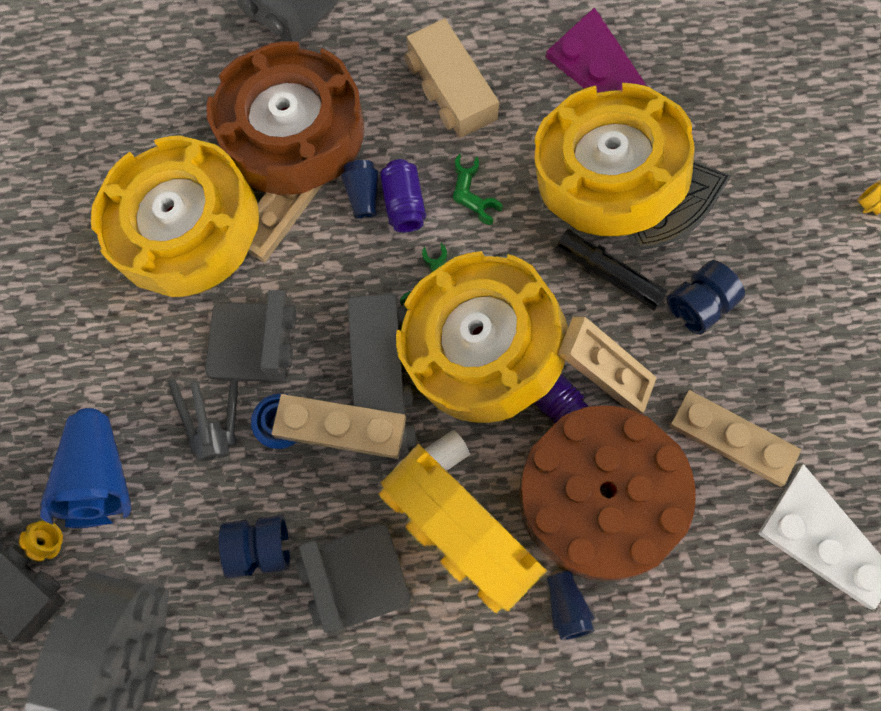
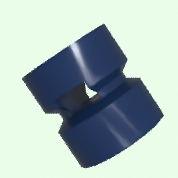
M711 260L692 275L691 284L684 281L667 297V304L670 311L677 318L681 316L687 321L684 325L692 333L703 335L719 321L721 314H727L744 299L745 289L738 276L728 266L719 261Z
M283 515L260 517L255 525L250 526L247 520L221 524L219 530V554L226 578L252 576L256 568H260L265 574L289 570L290 549L282 550L281 541L289 540L288 528Z

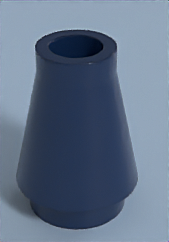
M356 160L346 163L344 173L341 175L355 219H362L365 216L368 218L375 217L377 215L376 198L379 171L374 169V163L370 160Z
M566 571L548 577L553 631H558L560 640H571L592 633L594 631L592 621L595 617L576 585L572 573Z

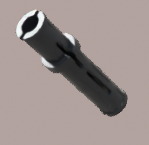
M569 228L555 247V250L584 267L583 271L590 274L593 272L653 311L656 310L668 292L667 289L652 282L639 272L606 253V248L599 244L598 247L572 232Z

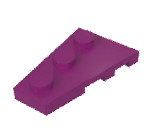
M595 7L546 51V58L584 89L596 86L597 93L622 91V83L647 86Z

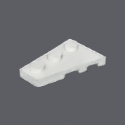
M802 464L798 467L758 534L868 609H876L881 601L880 553L806 466Z

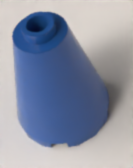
M93 408L80 409L67 418L40 503V517L45 522L53 524V517L64 519L65 527L90 528L113 524L107 516L123 513L125 519L131 512V499L110 419L102 414L101 411Z

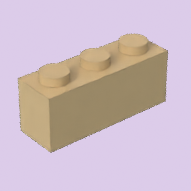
M446 18L407 36L408 52L404 54L407 66L412 74L419 73L422 77L423 91L430 102L436 100L440 106L439 115L447 130L453 128L460 139L498 120L499 101Z

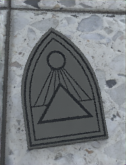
M694 161L692 181L685 199L659 224L641 232L633 233L640 250L669 244L697 228L713 208L729 182L731 175Z

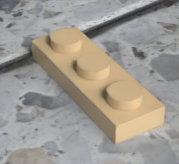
M322 185L302 194L277 195L266 192L258 203V230L247 253L265 263Z
M572 317L558 355L622 406L639 413H644L657 377L586 317Z
M688 390L669 425L670 428L780 487L786 484L802 450L691 390Z
M281 394L272 436L277 439L399 459L406 416L405 414Z

